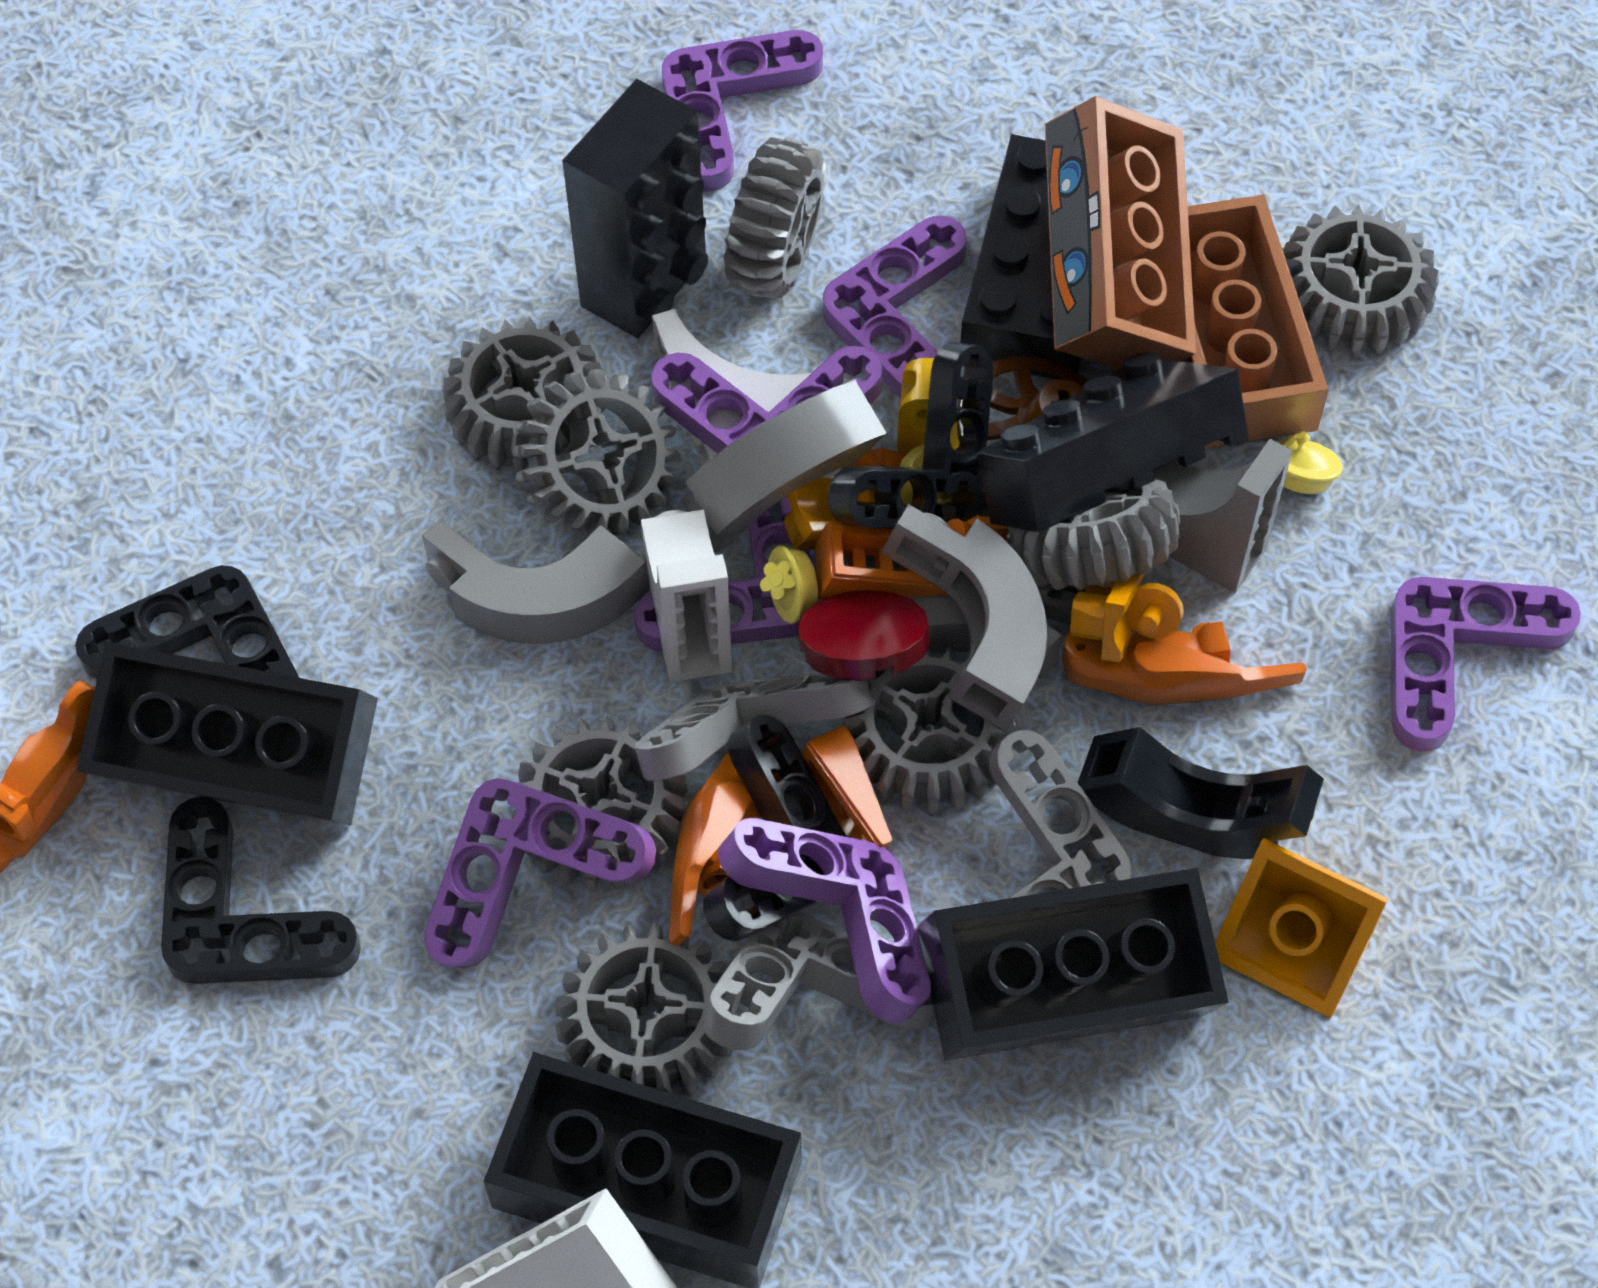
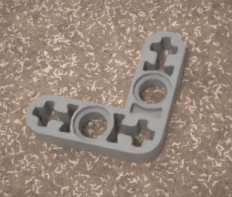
M821 672L733 682L714 687L699 694L638 740L634 746L645 780L669 779L698 767L728 743L732 733L756 716L769 715L775 717L784 725L831 720L861 712L873 704L868 680L836 679Z
M1018 730L1001 739L992 749L989 758L990 772L998 787L1053 864V866L1008 898L1033 895L1038 890H1048L1051 892L1104 883L1098 881L1091 884L1087 880L1085 873L1092 866L1082 849L1072 853L1070 856L1064 849L1065 846L1082 839L1088 831L1094 841L1082 847L1094 862L1104 858L1109 862L1111 869L1105 874L1106 881L1113 882L1130 879L1132 875L1131 862L1127 853L1052 745L1041 734L1032 730ZM1011 746L1018 753L1025 752L1028 749L1033 753L1036 760L1030 764L1029 769L1038 784L1051 777L1056 786L1038 794L1031 802L1026 792L1034 789L1037 785L1025 770L1017 774L1010 770L1008 763L1015 757ZM1050 799L1065 800L1073 807L1076 813V824L1069 834H1058L1047 826L1044 820V808Z
M798 912L751 935L713 988L702 1025L707 1036L722 1047L731 1050L754 1048L763 1040L799 983L880 1020L882 1019L872 1013L864 1003L857 975L845 972L834 965L839 963L854 966L847 932L803 912ZM783 941L790 942L785 952L776 948V945L782 944ZM748 972H759L769 975L778 983H765L756 980ZM931 993L928 1000L910 1019L903 1023H887L905 1030L919 1031L928 1028L935 1019ZM739 1003L749 1008L748 1012L745 1011L740 1017L734 1015L739 1007Z

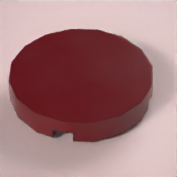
M864 590L845 592L823 599L805 611L798 624L800 650L805 653L806 662L814 670L836 679L855 681L875 679V670L886 669L891 666L892 675L904 672L924 657L930 645L929 623L926 611L914 600L893 592Z

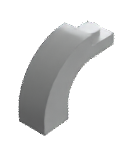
M854 379L817 394L783 411L734 441L706 462L686 481L690 492L681 502L687 512L704 509L713 552H717L733 544L762 513L787 495L826 474L858 462L886 434V431Z
M908 504L881 553L937 585L958 604L968 623L971 646L968 660L948 698L1005 730L1025 703L1038 678L1045 657L1047 622L1044 605L1035 580L1023 560L1005 539L977 518L964 537L950 529L949 525L940 517L931 513H923Z
M440 519L422 535L428 559L425 565L426 569L438 585L450 592L455 617L481 633L502 640L527 644H546L582 637L609 625L621 617L650 590L647 561L601 525L564 558L549 565L535 568L510 567L490 559Z

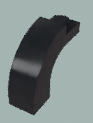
M1136 727L1094 736L1077 783L1095 808L1132 830L1213 856L1253 859L1263 838L1278 844L1279 840L1307 836L1324 778L1308 765L1244 775L1210 770L1179 757L1144 729Z

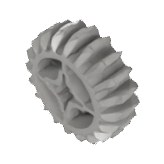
M770 137L756 150L755 157L749 162L745 177L741 179L738 196L734 199L735 206L729 219L730 227L725 239L727 249L723 257L725 262L724 271L730 286L741 289L744 294L754 297L781 299L788 293L789 288L795 285L796 277L802 270L803 263L809 255L812 240L815 238L817 223L821 218V205L825 198L823 191L827 182L825 176L827 167L821 150L809 147L808 143L798 140Z
M1359 204L1351 212V215H1345L1338 207L1334 206L1331 212L1328 213L1327 219L1313 213L1310 220L1307 221L1306 227L1296 226L1295 231L1290 235L1289 242H1286L1285 247L1282 249L1306 322L1308 323L1312 340L1320 337L1321 334L1327 336L1330 352L1339 346L1340 341L1350 343L1349 347L1355 357L1362 350L1363 343H1368L1370 348L1379 355L1386 348L1387 341L1400 348L1402 343L1407 340L1409 333L1417 334L1418 330L1423 327L1428 313H1431L1436 300V295L1434 294L1439 283V270L1433 267L1435 263L1434 250L1423 248L1422 232L1406 234L1405 218L1390 223L1385 220L1383 208L1374 216L1364 215Z
M530 316L522 328H513L505 319L501 332L496 334L482 327L479 335L480 344L463 341L462 349L460 350L462 358H450V365L448 367L449 377L444 378V384L442 385L443 397L446 403L443 405L447 422H450V426H452L455 439L459 442V445L468 444L469 453L473 455L475 460L488 454L490 464L496 470L506 462L507 458H512L513 466L518 472L526 466L528 458H516L512 452L516 446L529 444L530 439L520 435L515 428L520 421H536L526 406L530 400L535 398L546 401L543 390L545 385L557 381L564 386L565 375L575 371H579L586 380L589 371L603 369L600 367V363L596 362V354L592 350L591 345H581L580 338L576 335L575 330L560 335V329L554 320L543 329H537L536 323L533 322ZM499 375V380L487 387L488 393L479 398L485 386ZM595 405L598 414H602L601 412L605 411L604 407ZM571 413L565 417L558 430L555 442L556 456L563 453L569 446L571 436L568 424L573 422Z
M603 369L589 371L586 380L579 371H575L565 375L564 386L557 381H553L543 387L546 401L535 398L528 402L526 407L536 421H520L515 429L520 435L530 439L529 444L514 447L512 454L519 459L528 458L529 468L517 472L515 479L518 482L534 480L537 488L529 493L527 502L530 505L539 504L546 500L549 502L544 512V520L548 523H553L565 515V532L569 534H577L585 526L588 535H590L601 525L606 530L608 527L614 535H620L628 532L629 520L639 525L642 519L650 518L647 506L657 508L664 505L666 499L657 486H670L677 480L672 472L664 468V463L678 460L681 453L673 448L665 449L664 439L674 436L677 430L673 425L660 427L656 420L664 414L666 406L661 403L653 404L649 407L644 405L648 398L650 387L640 385L628 393L629 379L626 374L619 373L613 375L608 382ZM595 405L604 407L616 414L628 427L630 434H620L610 428L604 413L598 414ZM571 413L573 422L568 424L571 436L569 446L563 453L555 456V442L558 430L565 417ZM612 445L618 446L616 451L604 454L603 460L592 462L589 459L578 463L575 462L576 457L589 453L588 448L601 446L605 448ZM636 452L635 473L628 488L622 494L620 486L625 484L623 476L624 462L629 455ZM573 473L580 476L586 483L589 493L595 492L598 503L588 501L576 494L567 485L561 474Z
M1155 479V481L1137 489L1105 491L1106 503L1040 532L1008 527L1007 542L1023 560L1036 585L1045 586L1051 584L1054 589L1058 590L1067 586H1076L1078 590H1082L1086 586L1100 585L1104 588L1107 583L1117 580L1127 582L1130 576L1134 574H1147L1152 570V565L1163 564L1169 560V555L1178 549V539L1180 538L1178 525L1181 524L1177 503H1174L1172 491L1167 489L1166 482Z
M951 646L942 653V658L930 657V651L927 649L921 660L906 671L892 675V667L875 670L876 678L868 680L873 704L861 712L844 717L846 720L841 724V726L845 725L856 743L871 785L878 783L877 797L881 803L889 800L896 792L901 793V808L904 809L905 813L914 807L915 798L927 799L926 808L933 816L939 810L940 798L947 797L949 803L959 812L965 804V789L969 794L981 800L987 793V780L994 781L989 767L992 749L1001 739L1016 730L1015 717L1003 730L969 710L979 725L981 735L977 739L966 732L967 725L956 718V708L959 703L948 698V695L967 660L962 664L954 662L955 652ZM880 717L891 723V731L900 736V750L897 754L883 742L877 732L876 723ZM940 719V727L938 730H935L933 726H935ZM925 725H932L931 731H925ZM922 726L924 730H921L917 736V727ZM931 761H942V762H943V763H937V764H926V763L931 762Z
M609 716L601 724V730L591 731L589 724L581 718L577 724V734L570 737L558 727L555 728L552 734L554 747L535 742L532 749L535 763L520 762L518 769L520 783L588 808L589 804L597 805L596 807L593 806L592 809L639 825L647 830L654 840L656 847L655 861L662 864L666 863V860L669 858L666 843L678 844L681 827L679 822L682 821L684 810L688 805V801L684 799L685 794L688 792L687 781L683 775L656 781H649L643 778L634 746L641 739L640 728L636 726L634 721L619 733L615 732L614 721ZM588 767H593L590 770L580 771ZM627 771L637 775L647 784L653 794L651 805L638 801L637 793L626 789L625 775ZM609 793H610L611 800H609V799H603V798H607L608 795H609ZM574 817V830L571 835L560 829L552 820L549 823L547 836L550 844L555 849H565L574 842L578 830ZM596 837L595 843L591 848L616 857V869L620 862L631 863L635 856V850L627 846V838L623 843H616ZM525 851V853H527V855L533 854V853H530V852ZM536 856L538 868L543 873L559 866V879L566 886L577 877L578 872H582L544 857ZM583 872L585 886L593 892L599 883V877ZM611 881L613 886L616 887L618 890L623 885V883Z
M656 922L649 929L648 938H637L634 927L627 924L623 930L624 942L616 945L610 937L602 933L598 939L601 955L596 956L590 952L580 950L576 959L581 972L564 973L562 985L568 994L559 996L555 1000L556 1015L563 1018L555 1026L559 1042L569 1044L564 1051L566 1062L579 1066L584 1065L583 1067L657 1088L671 1093V1084L679 1081L682 1089L688 1094L693 1095L698 1090L694 1071L697 1070L704 1076L715 1078L719 1072V1066L714 1055L730 1056L732 1053L731 1049L722 1047L712 1041L704 1032L702 1025L712 990L728 967L723 961L710 963L712 958L711 947L707 945L706 941L688 950L689 937L679 946L672 945L669 941L663 940L662 927ZM638 972L637 977L630 985L620 989H607L619 979ZM663 972L671 974L687 983L696 992L701 1002L687 1001L686 995L673 993L666 989L662 984ZM652 990L654 1007H656L657 1012L653 1010L654 1019L646 1021L645 1035L642 1037L640 1020L637 1014L641 1016L640 1008L648 1006L649 992ZM591 1023L607 1024L608 1031L623 1033L629 1037L632 1044V1056L621 1053L607 1045L594 1031ZM689 1031H694L685 1042L675 1049L656 1055L657 1049L663 1041L671 1037H687Z

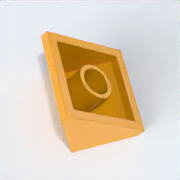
M1263 838L1216 938L1215 944L1219 962L1332 1018L1376 930L1388 898Z

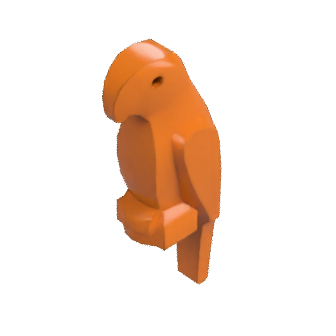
M1222 621L1200 623L1193 628L1191 633L1175 630L1172 635L1162 639H1151L1137 633L1133 636L1120 663L1101 660L1102 641L1071 636L1069 631L1066 634L1061 655L1063 668L1069 681L1084 687L1103 690L1133 701L1153 705L1231 698L1300 684L1307 671L1306 665L1302 662L1241 668L1236 664L1230 663L1231 649Z
M77 681L69 689L58 707L59 710L55 723L26 738L7 768L2 782H0V874L14 858L25 856L62 816L86 782L87 774L78 772L77 767L95 687L83 681Z
M729 752L720 760L708 779L693 795L683 813L671 885L669 942L675 946L681 945L691 934L697 893L705 896L706 891L713 885L728 877L718 859V848L738 822L746 818L760 819V813L735 769ZM779 773L773 775L776 782L781 779Z

